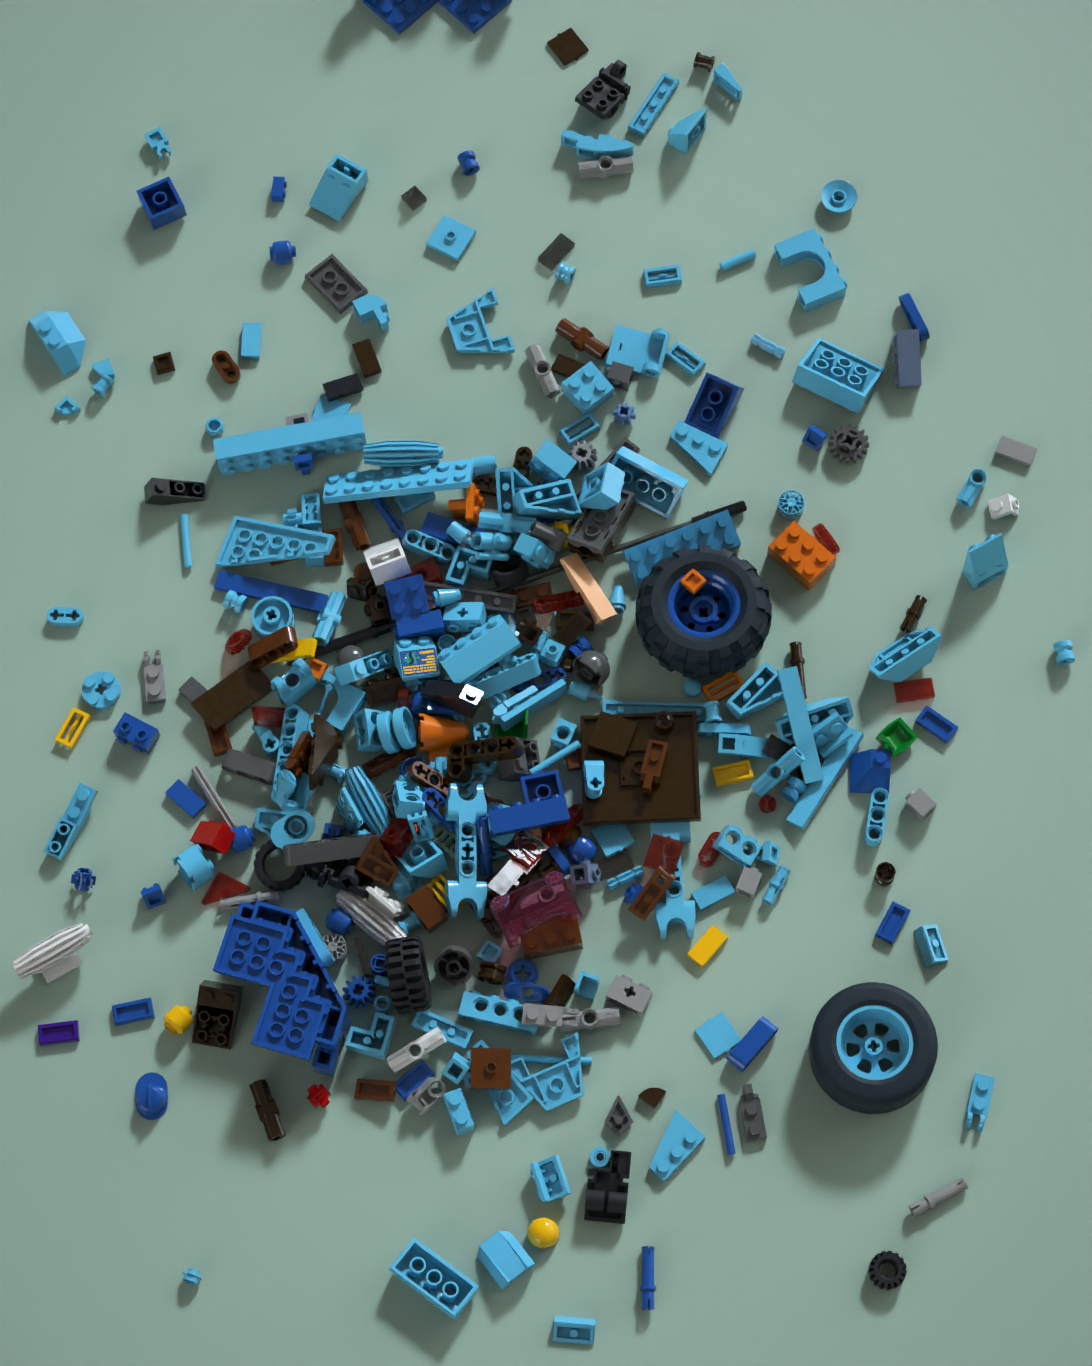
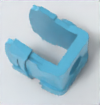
M282 769L276 780L278 782L277 787L272 790L271 799L284 811H306L308 801L314 790H309L308 774L303 773L296 783V778L292 772ZM295 788H296V791H295V794L293 795V798H289L290 795H291V793L293 794V792H294V790H295Z

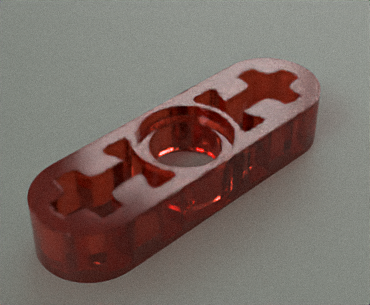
M575 590L535 599L533 601V610L537 614H545L581 606L585 602L580 593L576 594Z
M574 804L568 808L570 816L568 823L549 826L541 834L543 843L548 847L557 845L583 820V806L581 804Z

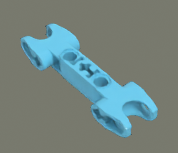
M450 783L445 803V820L455 821L456 881L447 880L445 884V901L450 919L457 917L458 905L464 901L473 906L476 919L481 920L484 915L487 900V883L476 881V817L483 816L484 818V816H487V802L482 784L475 786L474 797L470 801L463 800L459 796L456 783ZM462 828H467L470 836L464 835ZM464 848H466V851H469L467 856L466 852L462 851ZM462 867H468L470 874L463 873Z
M689 822L651 823V845L662 844L664 871L671 874V870H675L676 876L665 892L666 902H659L655 906L656 923L661 940H667L668 927L673 923L683 924L687 930L688 939H694V926L696 922L695 900L684 901L680 843H691ZM673 850L677 854L674 857H669L667 852ZM677 888L679 893L672 895L669 893V890Z

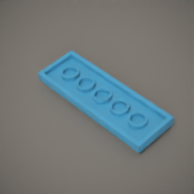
M727 509L622 552L635 585L638 586L650 574L652 567L661 559L671 557L672 552L683 548L688 550L697 549L698 545L711 546V549L722 551V548L729 550L741 545V542Z

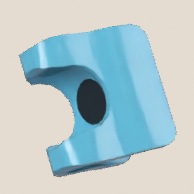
M299 657L292 663V668L282 677L277 675L270 683L271 689L274 692L279 690V694L285 704L291 706L313 688L317 680L311 668Z

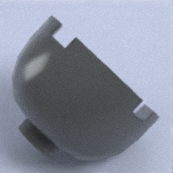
M593 650L584 651L572 661L573 670L575 668L578 670L576 675L584 683L592 685V688L595 685L597 689L600 688L610 675L608 658L601 652Z
M449 945L438 952L434 961V970L436 977L443 984L449 986H456V984L460 983L464 984L472 976L474 969L473 959L469 951L464 947Z

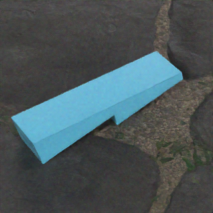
M320 492L301 494L303 529L323 533ZM324 556L305 558L307 568L325 566Z

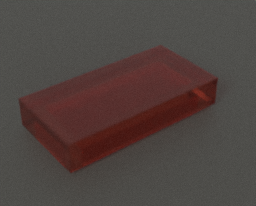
M932 677L893 683L896 703L935 698Z
M256 705L251 708L254 726L282 728L286 708Z

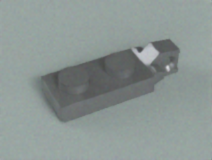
M752 1084L743 1085L745 1096H740V1107L746 1141L767 1139L760 1098L758 1094H753Z

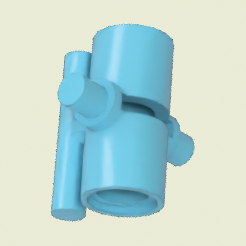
M473 533L471 537L472 548L474 550H484V552H477L475 554L476 560H509L510 556L508 553H500V551H508L511 547L512 540L508 533Z

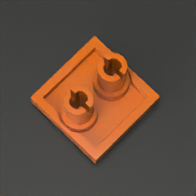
M472 483L471 488H466L465 499H450L448 507L452 511L454 519L466 518L470 526L478 528L479 515L485 506L484 497H481L480 490Z

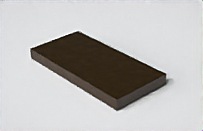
M248 661L192 701L191 706L208 726L216 732L273 690L271 689L268 677L260 668L251 667Z

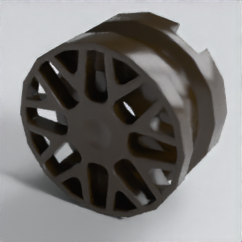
M490 961L480 962L479 968L481 970L477 974L478 980L482 982L487 981L493 985L504 984L505 978L503 976L507 972L506 966Z

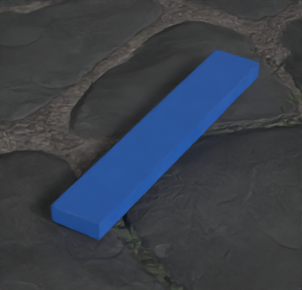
M219 570L214 586L215 590L224 592L233 590L237 595H244L259 600L269 596L281 597L289 603L290 607L320 613L329 598L326 594Z

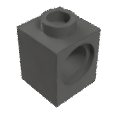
M612 361L611 367L606 369L605 378L613 387L625 391L629 390L634 376V367Z

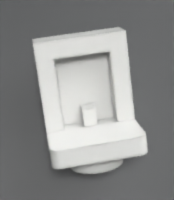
M1008 493L987 501L991 518L994 520L1009 514L1019 515V502Z

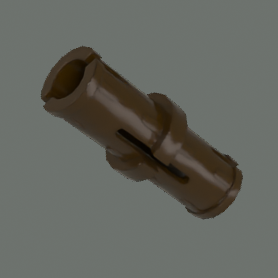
M916 595L911 607L907 609L906 617L899 627L903 632L907 629L906 633H911L916 620H919L921 617L920 612L927 602V599L923 596L920 599L921 595Z

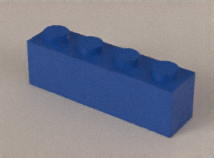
M428 512L420 532L454 546L455 549H457V546H461L446 533L450 524L455 520ZM456 521L457 523L471 531L472 535L475 532L491 533ZM468 542L461 546L464 548L474 550L471 544ZM474 550L477 552H484V550Z
M560 794L549 796L547 800L541 801V798L529 800L530 803L527 804L515 802L506 808L502 806L492 807L491 811H488L487 814L492 837L568 823L570 816L566 797H560Z

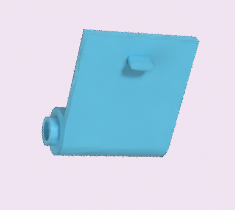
M616 325L605 365L611 366L612 361L634 367V373L654 378L659 377L670 335L662 328L653 330L652 334Z

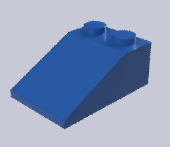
M706 372L684 423L718 439L745 388Z

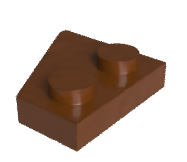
M375 835L372 836L354 867L390 887L399 871Z

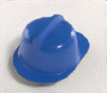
M151 1072L140 1077L136 1084V1108L140 1116L147 1120L159 1119L167 1110L168 1087L162 1075Z

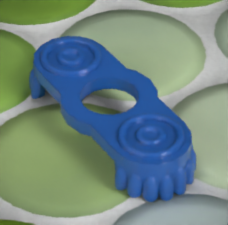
M510 982L504 988V996L507 999L519 998L523 1001H538L541 1005L545 1003L550 995L547 987L534 985L530 982ZM526 987L533 990V994L529 997L522 994V990Z

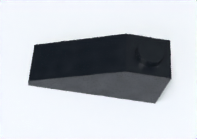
M428 680L420 695L473 719L481 705L484 692L468 684Z

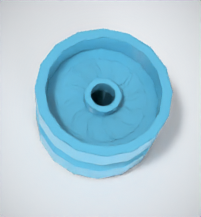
M277 596L264 597L254 605L251 620L259 639L285 626L295 628L292 608L283 598Z
M407 707L396 708L393 710V714L390 711L377 714L378 735L384 750L388 754L399 752L401 747L407 750L417 746L416 726Z

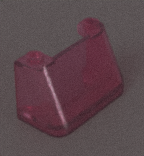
M552 871L547 876L503 896H497L490 904L491 911L509 948L519 945L518 938L521 935L523 937L527 936L526 930L561 915L562 919H564L566 915H571L574 920L583 916L565 876L559 871Z

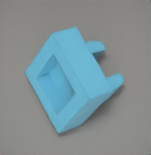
M764 841V846L760 849L763 852L762 856H757L756 859L770 866H778L780 847L771 841Z

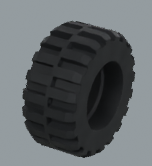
M416 935L389 939L385 943V961L395 1011L403 1015L428 1010L431 1008L432 998L427 962L421 939Z

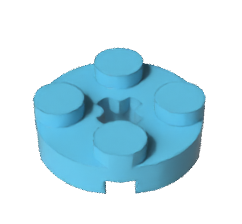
M96 672L84 679L82 696L85 702L94 709L105 710L111 708L121 695L120 684L110 672ZM99 687L106 688L102 695L96 692Z

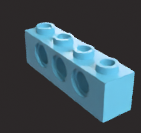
M475 990L464 991L458 1012L459 1019L532 1036H537L539 1026L524 1025L522 1020L515 1019L517 1013H523V1005L519 1004L517 1000H500L499 996L491 994L487 997ZM482 1003L487 1008L484 1011H478L476 1009L477 1005ZM499 1008L506 1010V1013L502 1016L495 1014Z

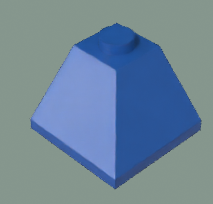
M869 749L852 754L850 757V793H872L877 788H884L889 793L890 749Z

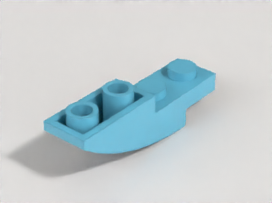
M564 129L561 134V144L575 148L576 156L599 160L602 156L619 158L633 156L634 144L627 140L616 139L611 135L599 134L598 139H594L592 136H584L575 131Z
M79 782L63 817L59 818L43 851L44 853L59 860L63 859L92 811L90 808L98 793L97 790Z

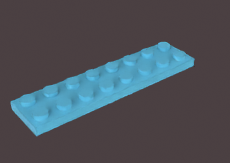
M473 459L443 461L433 464L427 463L417 467H389L379 470L327 475L322 499L324 504L471 488L474 468Z

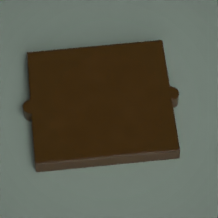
M572 28L567 29L561 34L558 33L555 38L547 42V45L564 66L573 60H578V57L589 51Z

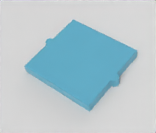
M321 395L317 406L314 407L311 419L315 421L348 415L351 404L340 400L329 402L327 396Z
M624 824L601 825L591 830L593 837L606 858L618 852L622 853L624 849L635 844L634 839Z
M723 1012L711 1020L707 1019L705 1024L695 1029V1032L714 1059L725 1052H730V1049L741 1041Z

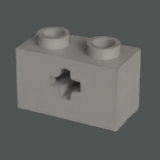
M617 974L606 994L607 1001L642 1017L652 998V991H650L648 986L641 983L637 985L632 982L630 977ZM630 991H633V995L627 997L626 993H630Z

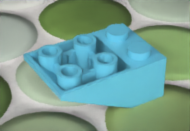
M336 154L327 166L309 205L339 222L369 181L367 170Z
M992 534L979 545L976 543L969 547L962 573L974 590L1007 573L1009 565L1002 534Z

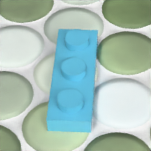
M427 1010L417 1012L411 1024V1027L424 1033H428L438 1027L448 1043L464 1050L467 1049L474 1030Z

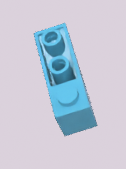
M389 648L337 666L334 669L342 686L395 665Z
M719 733L717 755L773 759L762 752L768 738Z

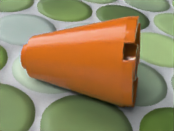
M425 713L417 714V717H420V722H416L417 744H420V747L417 748L418 752L465 742V738L469 737V727H465L463 722Z

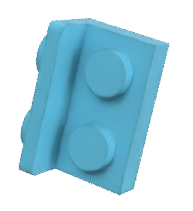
M836 711L812 729L816 748L823 758L854 736L849 725Z

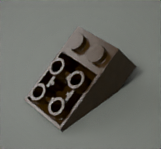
M204 980L199 985L192 1043L231 1049L241 1006L243 986Z

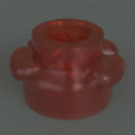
M768 794L761 797L758 803L761 812L768 814L775 810L776 800L774 797Z

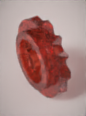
M248 629L234 632L228 638L225 645V650L228 654H239L241 650L245 649L252 639L251 632Z

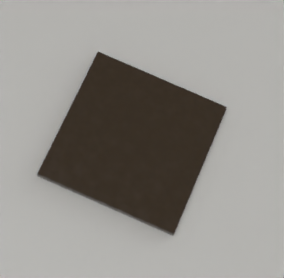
M696 711L671 712L674 720L672 726L667 729L658 728L655 718L657 713L612 714L638 722L625 759L589 748L588 743L599 715L580 716L583 826L701 821ZM649 739L667 742L668 749L660 780H658L657 784L653 783L651 793L643 792L644 781L640 780V772ZM584 760L604 761V787L601 796L597 799H591L585 794L583 778Z

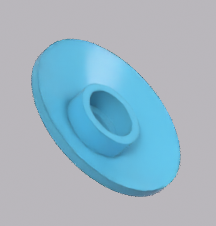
M834 180L823 187L821 201L829 211L844 213L852 209L856 204L857 192L849 182Z

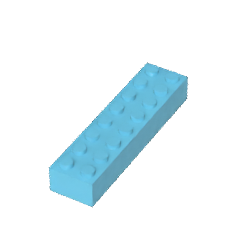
M361 412L213 439L216 460L221 475H232L239 471L249 472L255 468H269L277 464L287 465L293 462V456H297L299 453H311L312 458H324L331 454L341 455L347 451H361L363 446L367 444Z

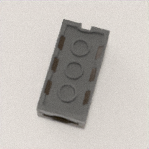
M622 489L620 502L607 510L585 508L567 537L569 551L604 563L636 508L635 493Z

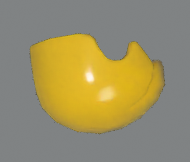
M548 1218L535 1219L527 1229L528 1240L538 1249L555 1246L560 1237V1228L555 1221Z

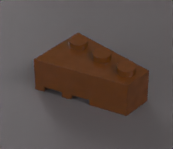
M575 905L520 935L524 959L530 960L583 949Z

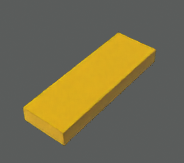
M315 638L297 640L298 648L272 663L292 661L299 657L302 659L314 658L318 641Z

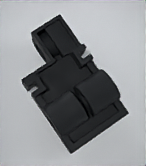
M617 60L606 69L602 67L599 70L598 77L596 76L575 97V102L603 120L606 117H613L619 104H623L630 94L631 86L621 80L626 75L627 65Z
M360 857L350 858V860L341 859L306 864L307 876L310 879L318 880L317 886L321 888L328 881L327 885L365 897L367 893L366 888L370 887L374 881L370 876L354 868ZM311 868L318 869L319 873H314Z
M611 1150L609 1170L589 1168L588 1175H594V1177L587 1181L584 1220L625 1224L629 1183L623 1182V1178L629 1179L631 1152Z

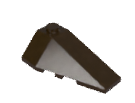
M314 714L312 727L314 734L313 739H311L308 771L309 790L315 789L338 758L339 750L343 749V739L339 738V730L319 714Z

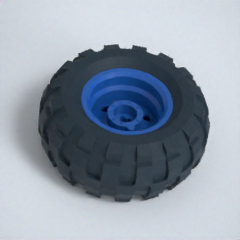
M698 545L697 549L688 550L683 548L672 552L671 557L661 559L652 567L650 574L643 579L639 587L635 621L643 646L649 655L654 656L659 661L661 666L670 672L675 670L682 673V677L696 679L697 676H707L708 679L721 678L727 672H737L745 667L751 658H755L758 655L769 634L772 604L764 579L758 576L757 569L751 563L744 559L740 560L737 558L736 553L722 548V551L711 549V546ZM692 568L707 580V583L696 593L700 594L696 598L680 582ZM713 597H718L719 601L716 602ZM684 608L687 612L683 613L681 609ZM708 627L712 632H707L706 628Z

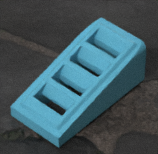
M721 63L714 70L713 81L737 101H740L742 99V89L725 64Z

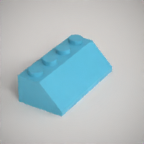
M624 446L619 449L612 461V465L625 472L622 489L635 493V501L668 519L689 480Z
M499 614L491 617L482 626L473 629L467 636L458 639L449 648L443 649L437 655V658L454 683L465 684L522 645Z

